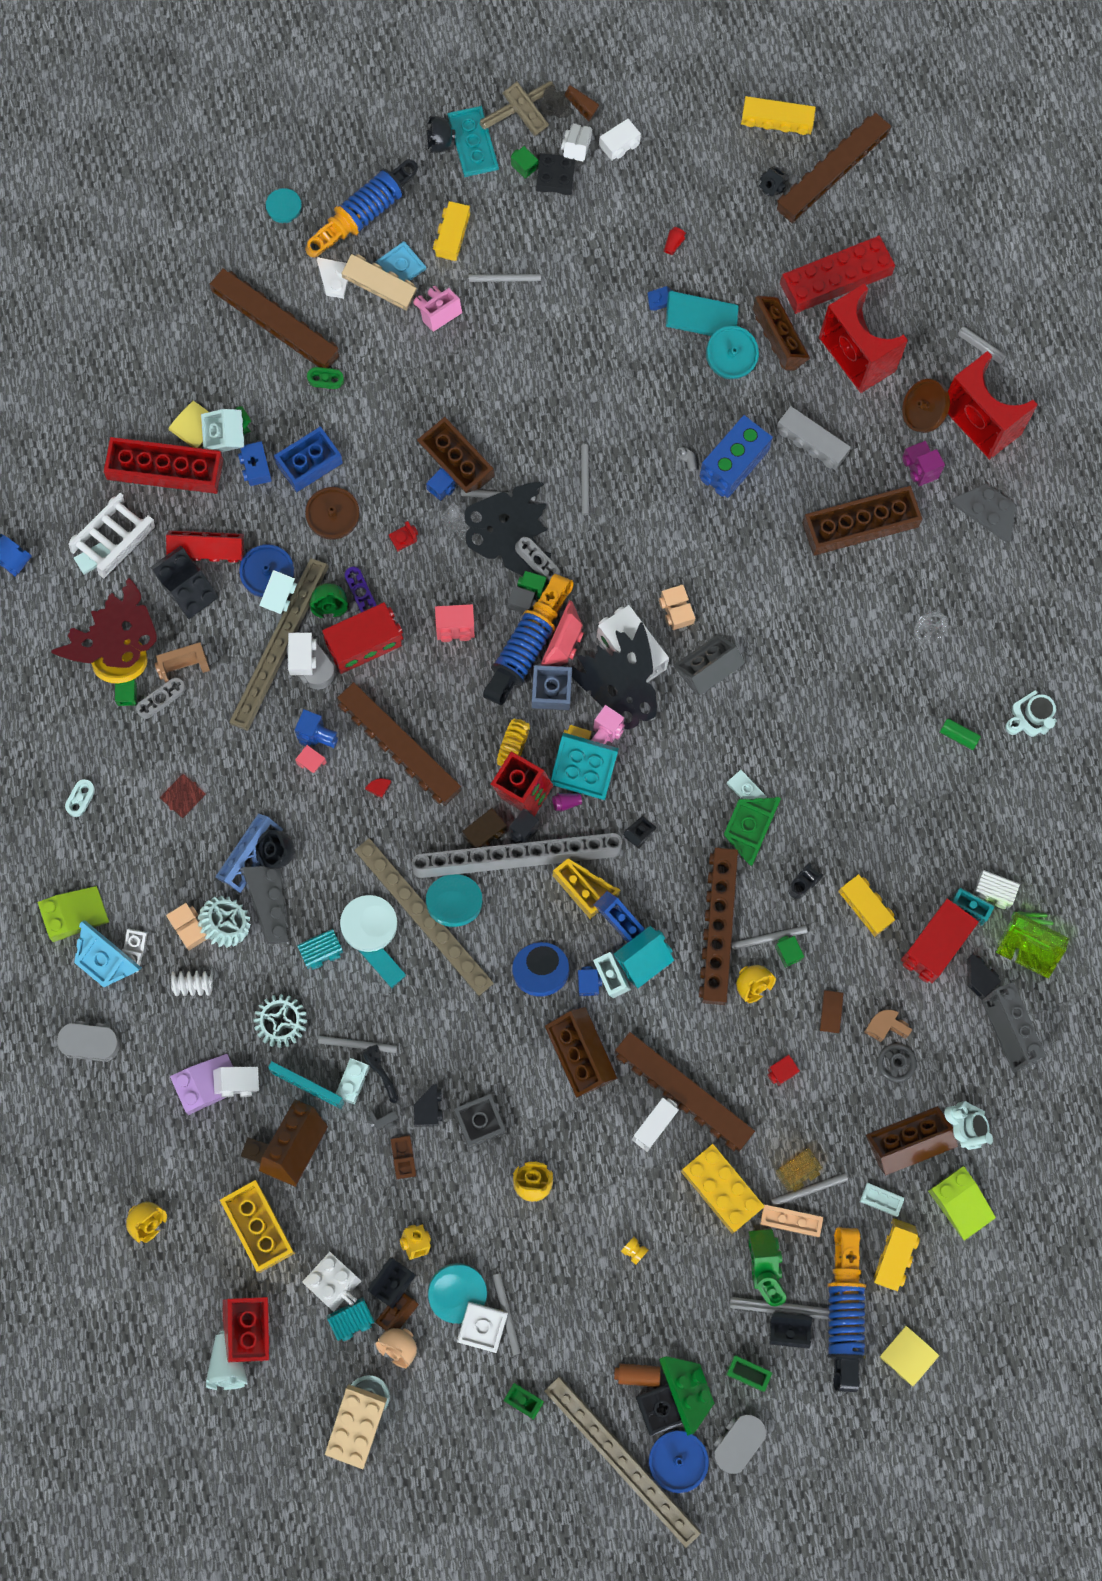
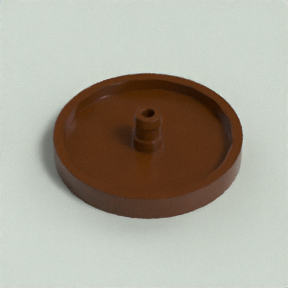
M923 379L909 389L903 401L902 414L906 425L910 429L920 433H929L937 429L944 422L950 407V397L946 387L936 380Z
M327 487L311 496L306 505L305 516L308 526L316 535L325 539H340L355 529L359 521L360 512L358 503L350 492L338 487Z

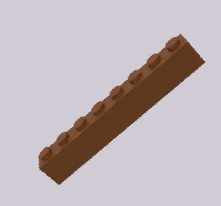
M876 112L871 117H866L859 128H854L847 139H842L835 150L832 149L823 161L820 160L811 172H807L802 177V181L798 184L795 183L790 188L789 193L783 194L778 199L777 211L789 222H795L889 134L891 125Z
M223 268L211 281V292L319 368H330L339 357L336 344L326 341L319 332H313L305 322L296 320L292 313L282 310L275 301L271 302L266 299L262 292H256L248 282L239 280L232 271L228 272Z
M354 682L337 697L339 703L337 706L344 713L348 712L352 716L351 720L357 726L362 725L366 729L364 731L370 739L375 738L379 742L378 746L381 750L392 754L391 759L397 765L402 764L406 768L404 770L410 778L415 777L419 781L418 785L425 792L429 790L433 794L431 796L437 804L442 803L446 806L461 791V786Z
M631 1032L628 1033L616 1048L614 1053L617 1055L615 1058L624 1065L627 1062L632 1066L631 1071L639 1077L643 1075L647 1078V1083L652 1088L656 1089L658 1087L663 1091L662 1095L666 1099L669 1098L679 1104L678 1108L685 1114L691 1113L695 1117L693 1120L702 1127L706 1125L710 1128L709 1133L717 1139L721 1137L725 1140V1145L733 1152L735 1150L739 1152L754 1134L755 1130Z

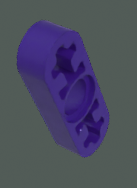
M357 567L348 568L345 571V580L360 612H364V609H366L364 604L366 599L370 607L377 606L360 569ZM352 572L358 574L356 575L358 581L356 585L353 578H349ZM359 588L366 590V594L362 597L355 594Z

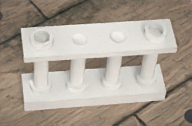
M121 493L116 497H112L108 505L78 535H74L69 541L70 552L74 554L80 549L97 563V571L102 578H105L155 528L154 519L149 515L145 519H140L123 505L124 498ZM118 510L132 521L136 528L132 532H127L110 517ZM105 523L122 536L123 541L119 545H115L97 530ZM91 536L110 550V554L106 558H102L85 544Z

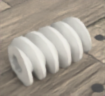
M172 971L171 989L175 996H179L180 992H182L183 996H187L188 991L191 996H194L196 991L199 996H202L204 990L206 995L210 996L213 990V973L211 971L210 976H207L206 971H203L202 976H199L198 971H196L192 977L190 971H188L186 977H184L182 971H180L178 977H176L175 972Z

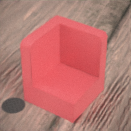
M308 745L295 759L298 766L302 769L305 767L312 773H315L321 764H326L325 757Z

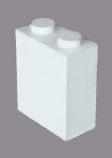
M662 1098L635 1133L632 1141L648 1152L679 1111L676 1108L677 1104L669 1098L667 1100Z

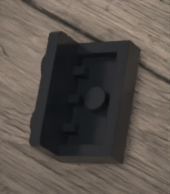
M390 1257L383 1265L377 1277L371 1282L367 1291L393 1309L416 1274Z
M784 1312L772 1313L769 1344L810 1349L813 1317H808L804 1314L789 1315Z

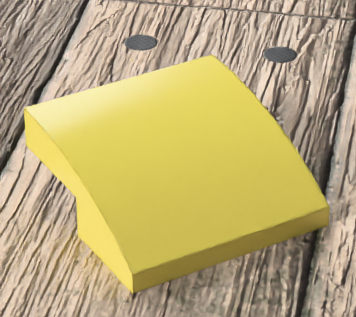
M193 401L178 415L168 430L191 447L201 448L203 446L201 414L208 413L209 411Z
M907 1326L880 1356L886 1364L894 1369L912 1387L939 1357L928 1344Z

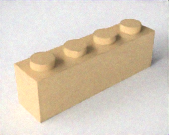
M351 254L341 273L342 278L406 311L416 294L417 288L414 287V283L408 280H400L397 274L391 271L388 273L383 271L380 265L376 263L370 264L366 262L364 257L358 254L356 256Z

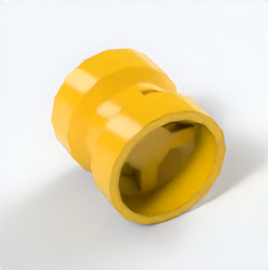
M633 1237L621 1252L624 1255L631 1256V1261L636 1265L649 1250L645 1246L640 1247L638 1240Z

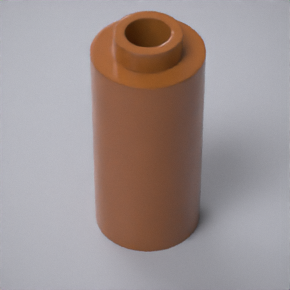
M619 1363V1367H615L614 1380H618V1384L659 1387L660 1366Z

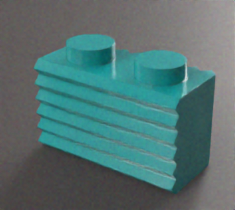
M962 888L957 890L952 899L954 904L978 920L980 926L988 921L995 907Z
M333 929L297 945L307 969L312 968V970L323 965L322 962L326 960H337L341 957L340 954L343 953Z
M363 1297L353 1302L354 1305L348 1304L327 1315V1320L338 1341L341 1339L343 1341L349 1340L354 1336L353 1333L359 1330L361 1332L366 1331L375 1322Z

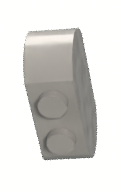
M316 642V650H313V657H316V669H313V675H298V678L304 685L307 683L312 689H324L333 682L335 670L332 662Z
M76 1021V1024H67L60 1030L57 1038L60 1051L67 1057L104 1062L112 1060L117 1055L120 1042L115 1032L107 1028V1024L96 1023L95 1026H89L88 1022Z
M741 1415L736 1420L732 1418L725 1427L728 1429L724 1436L720 1434L713 1443L716 1446L713 1450L714 1462L719 1469L726 1473L736 1474L742 1472L766 1439L764 1424L752 1415Z

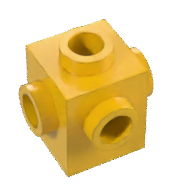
M411 1225L405 1228L400 1239V1245L402 1250H406L409 1260L428 1255L431 1239L428 1231L424 1230L423 1225Z

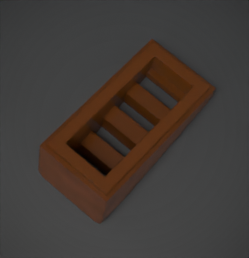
M569 85L564 96L590 122L599 104Z

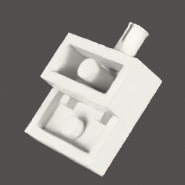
M331 1252L302 1281L333 1312L344 1300L350 1305H354L349 1298L354 1302L357 1301L351 1292L361 1282Z

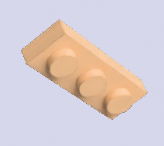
M764 1204L765 1207L762 1210L760 1225L820 1237L823 1217Z

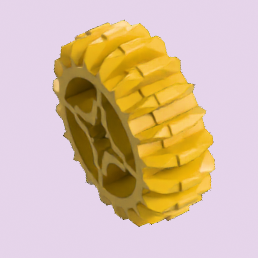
M514 718L511 720L499 749L497 765L502 766L511 751L521 756L530 730L529 723L521 719Z

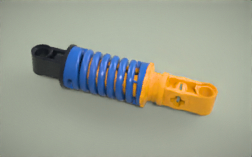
M407 159L392 172L382 168L373 179L369 180V183H366L342 205L336 206L334 208L336 215L330 217L328 224L323 226L308 240L305 248L307 255L318 257L340 238L344 240L349 233L353 235L359 234L364 228L363 225L367 226L369 221H373L374 217H378L379 213H383L384 209L389 208V204H394V199L398 200L404 197L405 193L402 187L414 178L418 170L417 163L414 160ZM404 167H410L413 172L407 173ZM310 244L318 245L319 250H312Z
M554 574L539 601L533 605V610H525L522 621L518 623V627L515 628L514 633L510 636L511 639L507 641V645H505L500 653V657L491 666L495 674L484 689L483 697L498 705H503L513 686H522L524 677L528 674L527 669H531V663L536 661L535 657L539 656V652L546 644V640L549 639L555 630L552 622L558 617V611L571 593L574 585L573 580Z
M837 1227L834 1233L835 1269H833V1274L835 1275V1280L832 1283H828L829 1303L831 1304L829 1305L831 1313L828 1315L831 1320L828 1322L831 1328L828 1330V1333L831 1337L828 1338V1341L831 1344L828 1347L827 1358L834 1359L833 1386L835 1391L857 1392L860 1386L859 1360L866 1359L863 1349L865 1344L856 1342L865 1339L864 1334H859L865 1331L864 1326H859L865 1323L864 1318H859L865 1315L864 1310H859L865 1307V1303L859 1301L865 1300V1296L862 1294H864L866 1285L860 1283L859 1275H861V1270H859L860 1232L857 1228Z

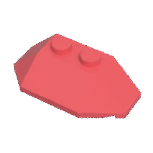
M570 600L540 666L559 667L567 664L569 659H573L576 654V643L582 641L584 632H582L583 625L573 602Z

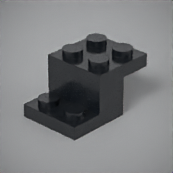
M181 545L150 567L167 594L178 604L188 619L219 598L202 570L191 561Z

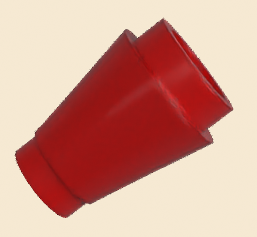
M673 227L672 230H669L663 251L673 255L685 240L686 233L678 227Z

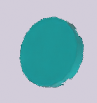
M287 188L273 191L266 200L267 213L271 219L279 223L291 222L300 215L302 210L299 195Z

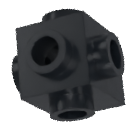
M776 166L770 167L768 171L762 174L760 178L761 183L758 187L763 189L762 192L768 196L781 194L786 188L785 182L789 175Z

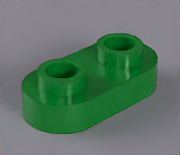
M314 367L308 371L307 380L313 387L338 389L344 383V376L337 369ZM316 376L320 377L318 381H315L313 378ZM337 378L338 381L332 382V379Z
M770 1272L760 1274L756 1282L758 1290L770 1306H780L785 1303L786 1293L777 1277Z

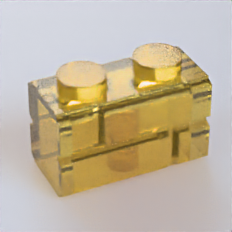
M808 1148L774 1173L788 1192L791 1190L796 1192L804 1186L803 1181L808 1178L812 1181L818 1177L822 1166Z

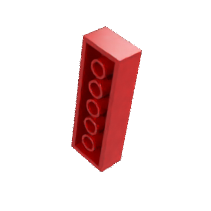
M879 235L782 274L780 285L796 314L851 292L864 283L868 285L892 275L895 264Z
M110 437L104 473L107 480L218 494L223 456L221 451Z

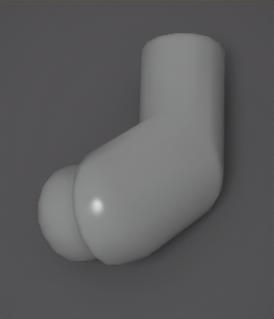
M679 447L676 451L677 456L687 462L689 472L696 471L695 454L685 447Z

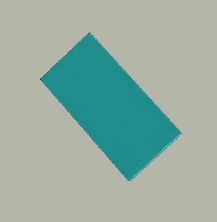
M482 106L447 113L451 128L455 130L454 142L464 177L499 170L488 128L483 129L480 126V119L485 117Z
M669 291L665 327L712 336L720 328L737 326L738 305L674 291Z
M271 1061L268 1068L273 1075L342 1109L345 1103L342 1097Z

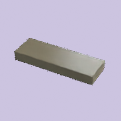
M517 81L502 93L534 136L549 126L548 122Z

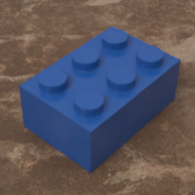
M321 426L274 455L276 465L296 493L343 464L340 452Z

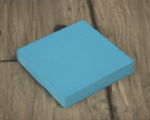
M405 241L376 261V264L380 265L383 271L387 273L391 271L397 274L398 278L402 281H410L426 270L424 263Z

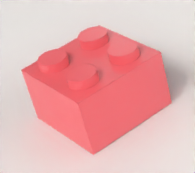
M473 604L435 606L437 640L450 642L452 639L469 641L471 638H475Z

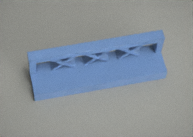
M258 814L216 875V878L241 893L247 883L244 875L242 876L240 868L245 867V861L248 858H252L253 864L251 867H258L260 865L258 858H256L255 848L259 837L270 825L279 831H283V828L268 816ZM237 874H241L242 880L237 886L232 880Z

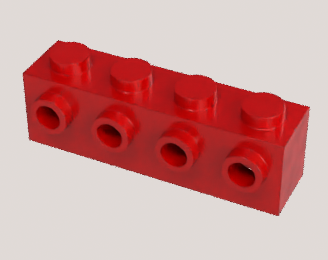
M169 530L166 534V555L181 545L192 561L209 559V561L218 562L220 559L235 563L242 560L244 556V534Z

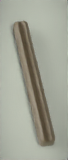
M548 81L530 91L527 95L532 102H535L553 92L555 86L551 81ZM509 103L480 119V126L483 129H487L516 111Z

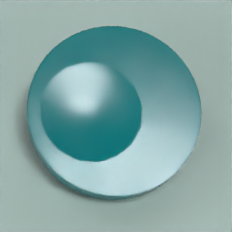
M738 326L720 328L711 336L706 346V359L710 368L717 375L725 379H739L746 376L754 369L759 357V349L755 338L746 329Z
M459 874L446 875L434 881L429 887L426 894V907L430 916L439 924L449 927L463 926L472 922L479 915L482 908V892L477 883L467 876Z
M453 1263L442 1267L433 1275L428 1286V1301L433 1312L440 1319L449 1323L458 1324L463 1322L468 1301L485 1305L487 1298V1288L481 1274L467 1264Z

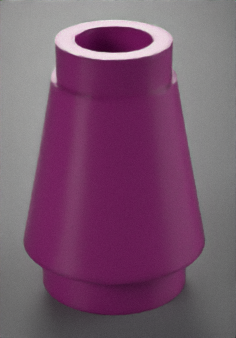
M557 793V795L552 797L554 810L562 812L581 805L582 798L580 793Z

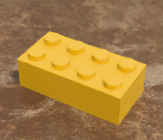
M714 1144L681 1170L682 1174L732 1234L765 1207Z
M256 1180L220 1199L258 1273L295 1254Z

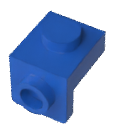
M665 286L648 292L650 310L656 311L667 307L668 293L673 290Z

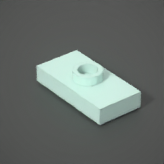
M102 543L91 548L102 558H106L110 554V550ZM84 552L74 557L83 574L97 568V563Z
M742 770L726 783L741 799L767 798Z
M866 1183L860 1202L898 1217L905 1198Z

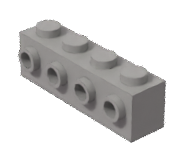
M792 406L789 407L777 424L776 430L782 437L789 438L797 447L805 449L810 456L818 458L826 467L835 471L850 452L851 447Z

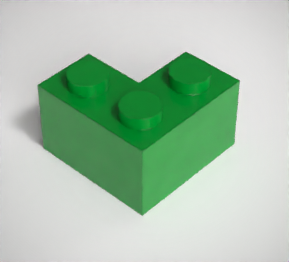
M773 1229L748 1231L749 1251L752 1260V1280L754 1289H758L756 1280L762 1273L770 1272L778 1280L782 1278V1269L779 1266V1263H782V1253L777 1250L779 1249L778 1237H774Z

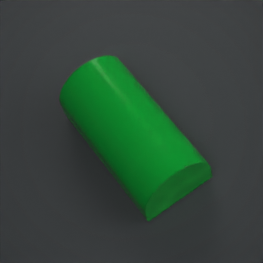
M949 718L946 719L939 732L971 750H974L981 738L979 734Z

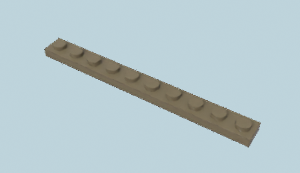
M310 558L290 599L286 612L284 611L229 722L231 725L246 731L249 730L287 653L288 633H297L310 606V596L313 590L321 584L329 568L326 563Z
M370 838L354 850L478 996L494 985L492 980L449 930L430 916L425 902Z
M559 1376L544 1392L687 1548L701 1534L699 1528Z

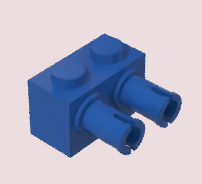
M303 709L295 727L299 743L305 747L306 745L315 747L316 744L322 743L334 749L338 742L337 732L324 728L322 716Z

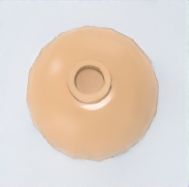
M389 1329L380 1336L375 1344L383 1356L386 1352L388 1356L394 1359L392 1362L401 1368L409 1367L417 1353L416 1342L412 1338L413 1334L407 1329Z

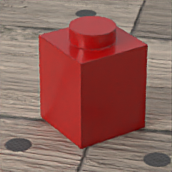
M787 1055L768 1068L769 1073L767 1076L773 1084L777 1083L780 1086L797 1075L800 1070L790 1055Z

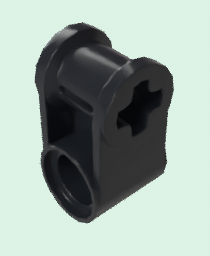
M810 862L801 870L789 886V894L794 899L802 898L824 876L822 873L819 874L811 866ZM794 885L801 886L803 891L797 892L794 889Z

